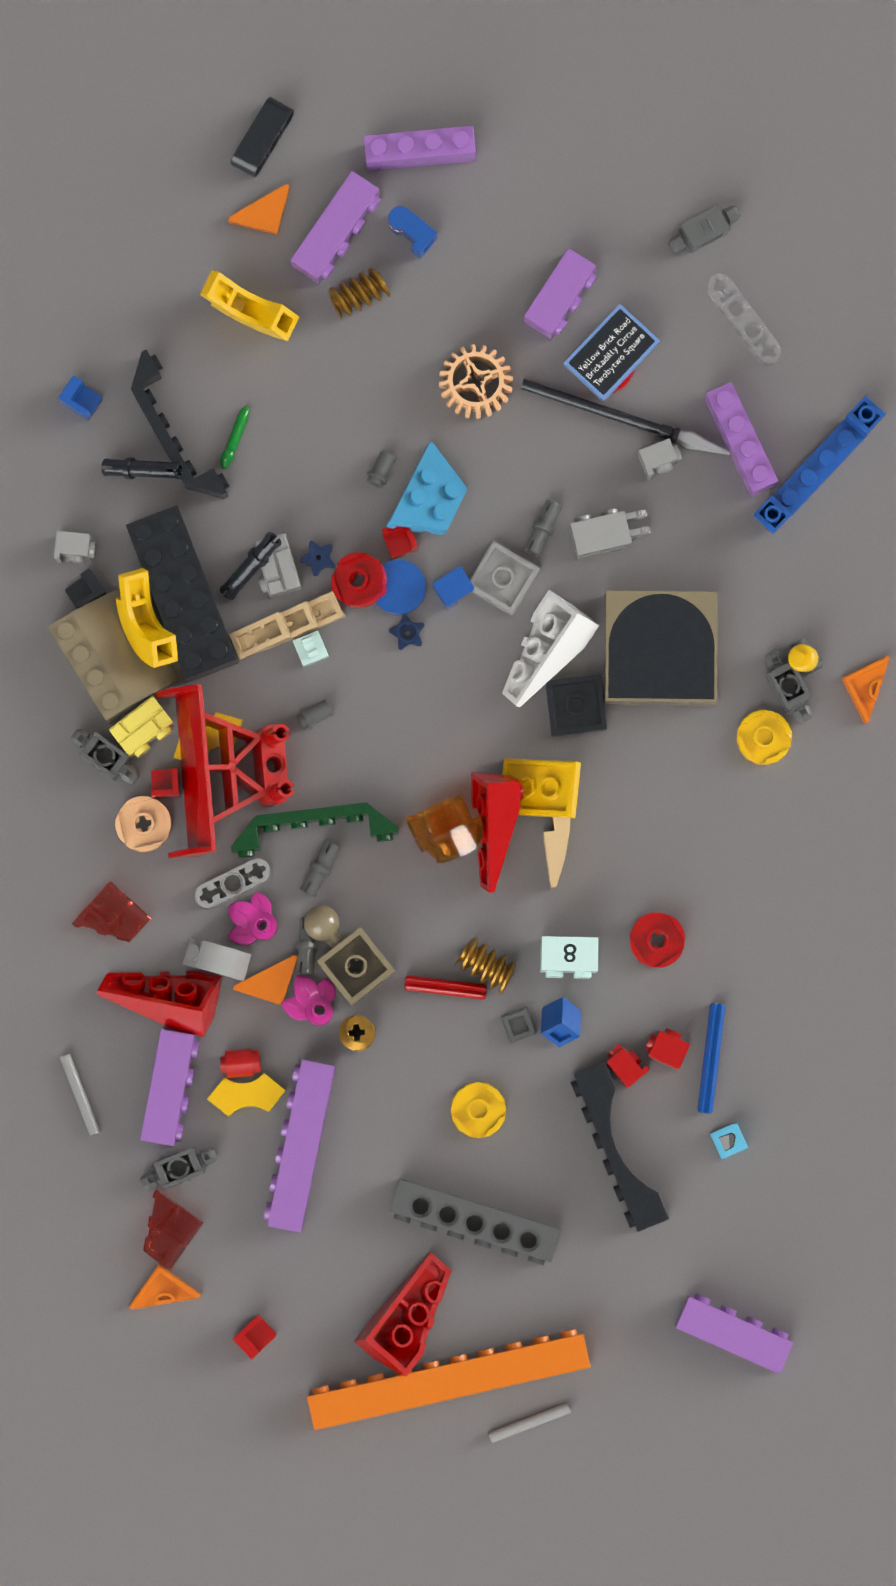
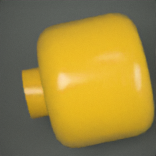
M798 644L790 650L788 661L794 670L809 672L817 666L818 654L813 647L806 644Z

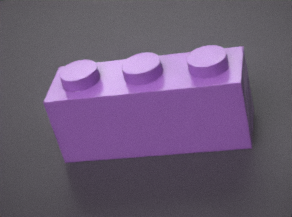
M568 248L524 315L523 322L550 340L555 333L560 335L568 323L565 320L566 316L570 311L574 313L583 299L579 296L584 288L589 290L597 279V275L594 274L596 265Z

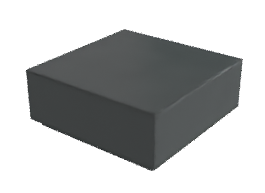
M527 1008L500 1017L510 1044L536 1034Z

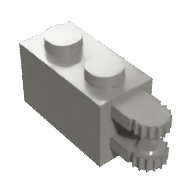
M609 509L601 512L602 516L591 518L590 515H583L575 518L574 523H570V532L577 560L630 548L632 538L651 533L648 526H642L633 530L628 528L627 522L645 518L647 516L646 510L625 514V511L618 512L617 509Z

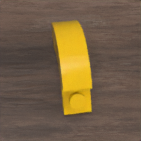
M211 271L200 293L201 296L211 302V306L225 315L261 333L281 340H289L299 319L298 315L283 304L265 300L244 290L218 271Z
M140 568L119 574L120 597L115 598L117 611L124 633L135 653L142 661L153 668L178 661L176 635L164 629L154 613L151 603L148 571Z

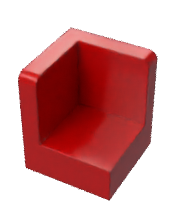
M396 526L395 529L388 527L382 529V536L392 560L418 550L417 542L409 527Z
M171 767V769L151 770L152 798L181 797L180 771L178 767Z
M258 1314L233 1340L252 1360L277 1334Z

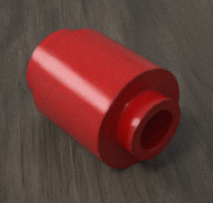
M252 1048L225 1050V1056L220 1057L221 1073H227V1078L254 1076V1073L261 1072L259 1050L252 1051Z

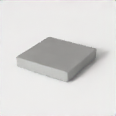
M493 540L470 578L474 586L472 593L513 616L541 568Z

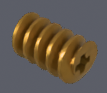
M373 267L368 268L369 277L363 272L358 273L359 282L350 277L348 279L349 287L345 283L340 282L339 292L334 287L329 288L330 300L341 321L343 311L351 317V307L354 306L360 312L362 311L361 302L364 301L370 307L372 306L371 297L380 302L382 301L381 292H384L388 297L391 296L381 274Z
M475 937L467 943L454 965L462 960L461 970L465 971L472 967V977L481 972L480 982L484 983L490 978V988L493 989L501 985L499 990L501 995L516 973L514 971L516 963L512 961L505 966V955L496 960L497 950L494 949L487 954V944L484 943L477 948L478 938Z
M362 1015L349 1016L342 1022L339 1029L341 1042L352 1051L366 1050L375 1039L374 1025L368 1018ZM355 1026H359L363 1031L365 1030V1035H361L359 1041H356L354 1036H350V1032L355 1030Z

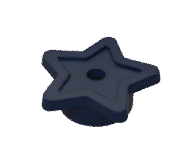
M310 541L309 553L301 557L300 562L310 565L314 576H317L324 568H335V564L330 558L333 546L329 544L320 547L313 541ZM316 556H321V559L316 560Z
M404 614L399 626L389 629V632L398 638L399 650L404 649L409 644L422 646L419 633L423 629L424 623H414ZM407 630L410 631L408 636L405 634Z

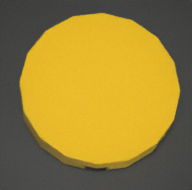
M761 709L751 712L742 720L737 729L736 742L739 751L747 760L755 764L769 765L776 763L787 754L791 746L792 732L789 723L782 715L773 711Z
M480 1082L467 1084L458 1090L452 1100V1120L458 1130L469 1137L482 1138L490 1136L499 1130L505 1121V1100L500 1092L490 1084Z

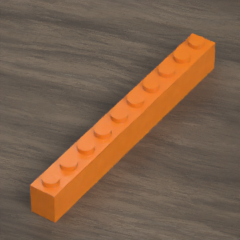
M570 1329L560 1332V1337L549 1339V1335L532 1338L533 1343L522 1346L521 1341L505 1344L506 1350L494 1352V1347L477 1351L478 1356L467 1358L466 1354L449 1357V1363L439 1365V1360L422 1363L423 1369L411 1370L407 1376H403L395 1371V1375L384 1377L382 1372L367 1376L368 1381L357 1383L356 1379L339 1382L340 1387L329 1390L328 1385L312 1388L313 1394H309L307 1400L314 1430L590 1368L591 1365L584 1335L582 1332L577 1333L576 1329Z

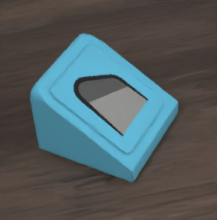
M737 1122L710 1134L721 1160L748 1148Z

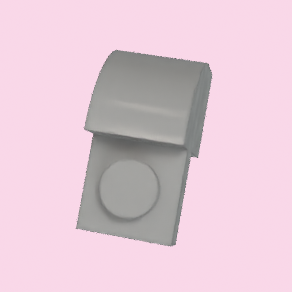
M190 938L183 965L244 981L252 954Z

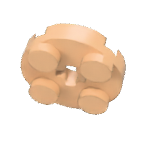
M137 796L128 800L120 809L115 820V827L120 840L130 849L138 852H150L158 849L168 840L172 828V820L169 811L161 802L149 796ZM145 816L146 820H151V825L148 826V831L143 832L141 828H136V823L140 822V817Z

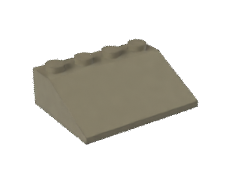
M120 588L70 612L48 626L49 631L108 724L138 707L151 696L154 697L155 692L165 690L179 681L170 664L153 668L142 661L131 647L122 628L115 598L120 597Z

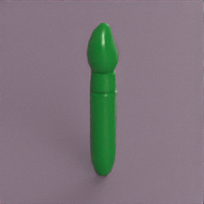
M248 406L243 407L236 418L226 450L221 455L220 465L222 469H226L234 459V452L238 447L249 417Z

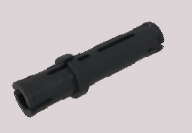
M127 457L125 460L105 458L102 461V466H111L112 468L101 469L104 476H124L126 479L154 477L180 480L184 472L173 471V469H184L183 463L180 461H137L132 457Z
M268 532L257 547L249 550L248 557L225 584L220 587L221 594L228 590L224 595L225 598L233 600L259 568L267 565L269 557L282 543L280 538L273 542L277 538L276 534Z

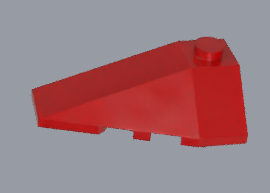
M471 772L472 809H477L479 822L477 825H474L475 835H477L478 841L482 845V848L478 849L477 852L480 886L488 893H494L520 811V800L523 799L524 791L520 781L511 775Z
M169 971L160 972V976H144L141 972L107 973L97 989V995L177 1032L204 1037L214 1019L222 976L199 971H186V975L169 976Z
M432 1252L428 1253L369 1320L354 1340V1343L377 1362L403 1376H407L424 1353L426 1348L425 1342L429 1330L433 1327L435 1321L433 1318L438 1303L442 1300L452 1270Z

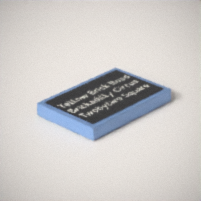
M619 304L563 363V366L604 402L655 349L660 340Z

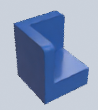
M74 375L58 397L61 404L88 421L103 400L101 395L86 387L83 381Z
M461 566L432 583V588L447 610L457 605L458 600L474 591L473 584Z
M562 997L542 1008L541 1034L558 1047L580 1037L581 1010L566 998Z

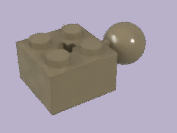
M325 905L315 906L307 912L304 918L305 931L315 940L326 941L331 948L328 953L316 962L350 1005L353 1006L396 971L361 927L347 938H344L338 931L340 921L335 910ZM352 960L364 963L361 966L363 971L360 974L356 971L350 973L349 970L352 967L350 962Z

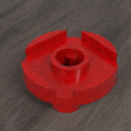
M362 552L350 553L339 560L335 573H332L331 587L333 593L340 601L350 608H366L385 595L387 591V575L381 562L373 556ZM357 574L365 577V581L361 586L353 585Z
M652 912L642 916L634 924L629 936V945L634 957L640 963L650 968H663L673 964L681 956L685 946V932L682 925L677 919L665 913ZM652 933L664 935L663 947L659 948L657 945L652 946L650 944Z

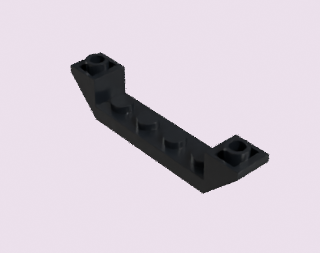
M147 349L142 351L131 391L170 461H180L183 463L184 469L175 470L184 472L181 480L185 488L221 499L227 498L226 489L230 486L223 473L217 475L213 468L195 479L193 478L197 472L190 460L184 462L180 452L184 449L177 437L171 438L166 429L170 425L163 412L157 414L153 405L157 402L150 389L144 391V388L162 379L159 371L163 367L155 354L150 356Z

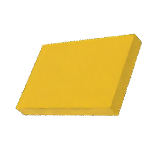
M504 758L502 775L513 776L523 786L524 796L520 800L518 815L560 818L576 817L580 762Z

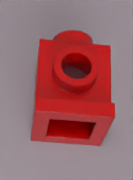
M618 1044L607 1053L610 1059L605 1063L626 1088H629L649 1071L647 1066H644L642 1069L638 1064L642 1061L632 1049L626 1051L625 1048Z

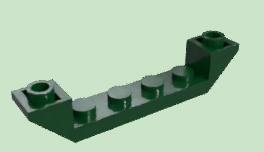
M366 802L256 815L232 844L231 851L233 854L238 853L239 858L255 856V851H261L258 830L260 828H263L264 833L280 831V826L291 825V829L308 828V823L319 822V826L335 825V820L346 819L347 823L362 822L363 816H368L371 838L377 837V842L394 840L393 835H399L398 827Z

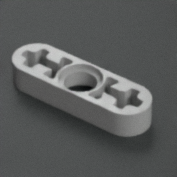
M252 859L201 884L196 889L195 900L205 909L214 908L265 883L271 874L270 866L263 859ZM253 865L265 866L266 870L262 872L263 877L261 879H258L257 876L248 878L251 884L246 886L245 878L239 871L245 869L247 875L254 870ZM229 876H237L241 880V886L237 891L231 892L226 889L225 881ZM220 881V887L226 896L221 898V894L218 893L212 897V903H208L206 900L201 901L200 897L204 895L203 890L207 888L211 892L218 889L214 884Z

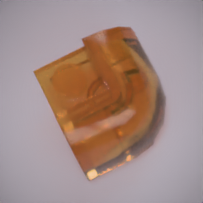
M461 794L444 799L405 818L420 851L429 853L436 859L437 863H445L466 855L479 846L483 837L481 817H471Z

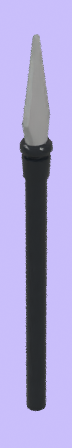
M526 379L523 380L522 390L656 434L664 439L670 438L672 443L677 442L686 449L730 455L728 450L693 431H683L678 427L673 429L672 426L661 425Z

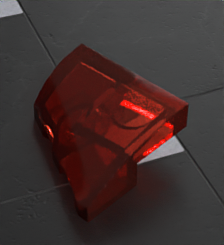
M110 881L75 919L72 925L77 928L84 927L97 931V934L104 936H115L118 940L130 943L152 918Z
M155 1190L153 1193V1198H155L152 1216H149L148 1220L149 1234L145 1238L143 1251L162 1266L172 1269L204 1222L159 1190Z

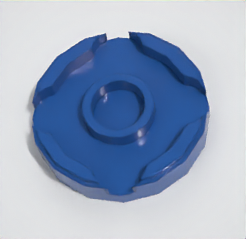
M392 560L383 564L387 575V591L376 602L377 606L386 613L393 615H403L416 610L423 602L426 593L425 578L421 570L413 563L405 560Z

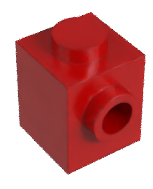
M666 1028L665 1032L659 1030L656 1035L651 1033L645 1049L649 1050L647 1057L675 1070H679L690 1044L680 1040L681 1034Z

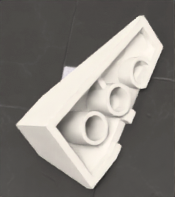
M548 590L531 618V622L534 623L529 637H524L521 644L524 650L520 660L514 662L502 692L504 696L519 708L585 648L599 627L584 612L551 590Z

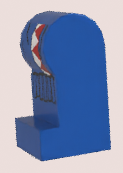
M404 206L394 207L390 211L388 223L391 231L397 235H403L413 243L411 246L412 253L421 259L438 239L437 232Z

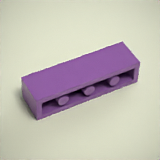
M473 126L364 136L367 171L476 161Z
M351 171L290 260L291 267L318 285L322 279L327 280L335 269L333 263L337 257L342 258L350 247L348 241L353 234L357 236L366 223L363 219L368 212L373 213L380 204L379 188Z
M732 382L707 392L704 401L727 450L730 452V456L750 498L776 487L778 479Z
M161 1029L140 1140L176 1146V1141L182 1140L184 1125L180 1124L182 1113H187L189 1097L185 1096L187 1085L192 1086L195 1069H190L192 1058H197L200 1042L195 1041L196 1035Z
M697 1293L694 1298L687 1295L674 1327L776 1373H781L793 1345V1342L787 1339L788 1333L774 1327L772 1332L761 1328L763 1325L761 1321L747 1316L745 1321L736 1317L737 1311L725 1305H721L720 1309L709 1305L711 1299Z

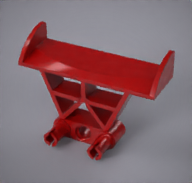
M195 684L155 692V699L175 698L178 736L180 739L188 849L168 853V859L201 857L216 852L215 822L255 800H258L264 807L282 804L295 791L290 790V788L294 787V784L288 780L285 741L289 738L290 734H285V732H288L289 728L284 724H270L252 732L205 713L202 684ZM205 725L219 732L221 764L209 765ZM233 737L246 742L235 754ZM251 749L253 750L255 781L235 767ZM267 759L274 763L273 773L266 767ZM222 772L225 810L213 816L210 773ZM237 785L250 794V796L239 802Z

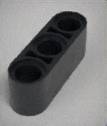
M269 97L236 149L231 165L254 178L257 177L294 115V110Z

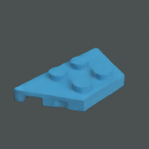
M429 442L386 525L388 528L395 529L396 526L409 527L410 531H427L430 534L444 535L448 530L467 491V487L434 443Z

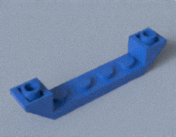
M865 395L847 414L843 422L779 490L768 498L753 514V517L773 535L856 449L886 413Z

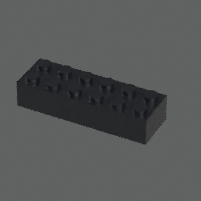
M178 505L126 524L141 567L148 571L150 590L165 629L176 635L178 663L186 682H192L238 664L239 662Z

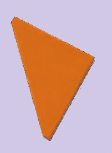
M285 184L231 215L228 223L278 235L290 185Z
M889 656L883 657L841 679L864 724L870 721L890 660Z
M293 955L234 985L233 990L281 1005L285 999L298 956Z
M158 1264L129 1305V1308L132 1310L199 1298L201 1293Z

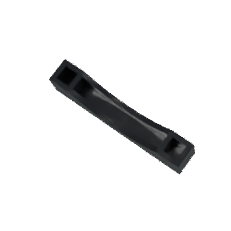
M603 1062L574 1074L575 1080L570 1082L576 1097L582 1096L585 1107L581 1108L587 1124L592 1122L596 1133L592 1134L597 1149L603 1148L607 1159L602 1161L608 1176L614 1174L618 1185L613 1186L618 1201H625L628 1211L624 1212L629 1227H635L636 1231L639 1232L669 1220L659 1193L647 1187L631 1173L616 1149L610 1121L611 1104L616 1087L606 1063Z

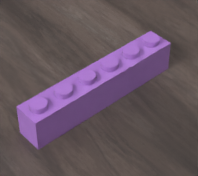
M302 1060L301 1065H295L292 1081H297L295 1092H290L287 1108L291 1109L289 1120L284 1119L281 1136L286 1138L284 1148L278 1147L275 1163L280 1164L278 1175H272L269 1191L274 1192L272 1203L267 1202L264 1219L268 1220L267 1226L302 1232L336 1066Z

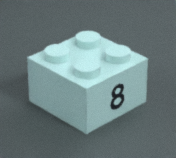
M542 936L540 939V972L546 973V978H562L563 973H574V978L590 979L592 974L598 972V937Z

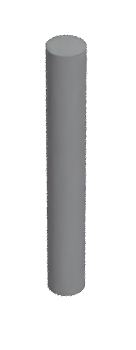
M70 1054L60 1057L89 1135L97 1134L100 1132L72 1057Z
M566 1402L488 1432L491 1442L494 1443L567 1415L571 1411Z

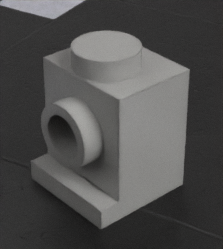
M670 438L640 449L637 454L647 481L653 478V472L657 471L658 474L666 473L673 469V465L677 461L682 459L677 444L672 445Z
M56 531L54 550L56 562L62 563L63 558H66V562L80 564L83 563V559L90 560V558H95L96 542H92L90 534Z

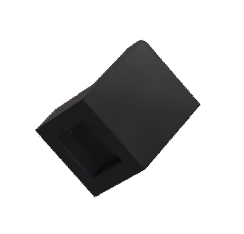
M90 568L80 574L82 576L80 580L65 589L76 609L107 594Z

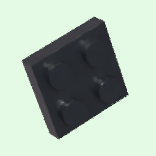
M601 674L549 680L545 684L552 737L607 730Z

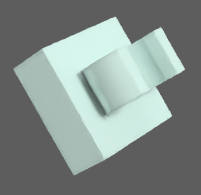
M319 631L293 640L303 668L329 657Z

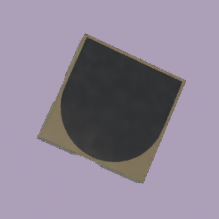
M606 590L604 705L668 703L675 706H715L717 703L718 592Z

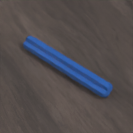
M711 1003L709 1009L697 1108L700 1113L710 1114L713 1112L725 1005L720 1003Z

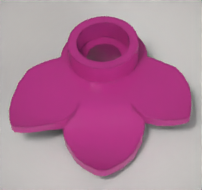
M255 892L250 903L238 901L229 905V916L233 923L236 924L228 936L231 941L241 945H250L257 939L268 940L276 934L278 922L271 914L272 904L265 895ZM266 921L267 927L261 931L259 925L261 922Z
M296 976L294 981L295 997L282 1001L281 1005L284 1011L295 1020L307 1019L310 1023L317 1026L327 1024L333 1016V1007L331 1005L335 998L333 984L328 978L316 984L309 977ZM316 1007H322L324 1009V1014L318 1015L315 1013L314 1009Z

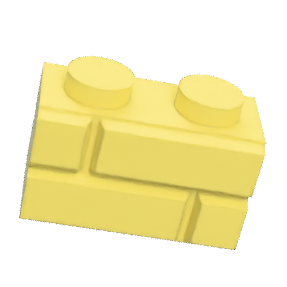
M151 696L108 730L130 758L134 755L139 758L150 750L149 743L156 738L161 741L172 733L173 730L170 727L174 725V722L157 700Z

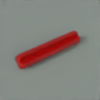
M410 975L406 976L404 988L407 991L482 1000L486 998L487 992L485 984Z

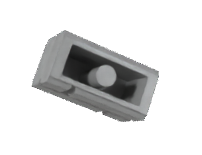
M286 533L277 535V538L273 541L276 542L280 538L282 543L269 557L267 565L261 567L263 576L258 578L262 592H268L270 599L302 590ZM262 540L255 542L254 546L257 547Z

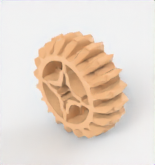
M475 344L471 345L470 353H467L466 349L461 347V357L452 352L451 359L454 363L445 360L443 365L449 371L441 370L439 373L440 377L447 379L440 381L439 387L448 388L441 393V397H451L447 401V406L450 408L457 404L455 413L458 415L462 409H465V418L468 419L471 416V411L476 412V419H481V411L485 410L487 417L492 416L490 407L500 411L501 406L498 401L502 403L508 402V397L503 393H512V387L506 384L513 382V376L505 375L510 372V366L501 367L505 362V358L501 356L495 360L497 351L493 349L488 355L486 354L487 347L485 345H482L481 352H476ZM472 362L485 363L493 370H478ZM464 365L467 373L466 378L461 380L458 385L453 386L455 373ZM472 373L477 380H484L480 381V391L475 384H468L471 383ZM498 378L499 385L496 392L487 399L486 385L492 383L493 379ZM459 393H472L479 402L467 401L459 396Z

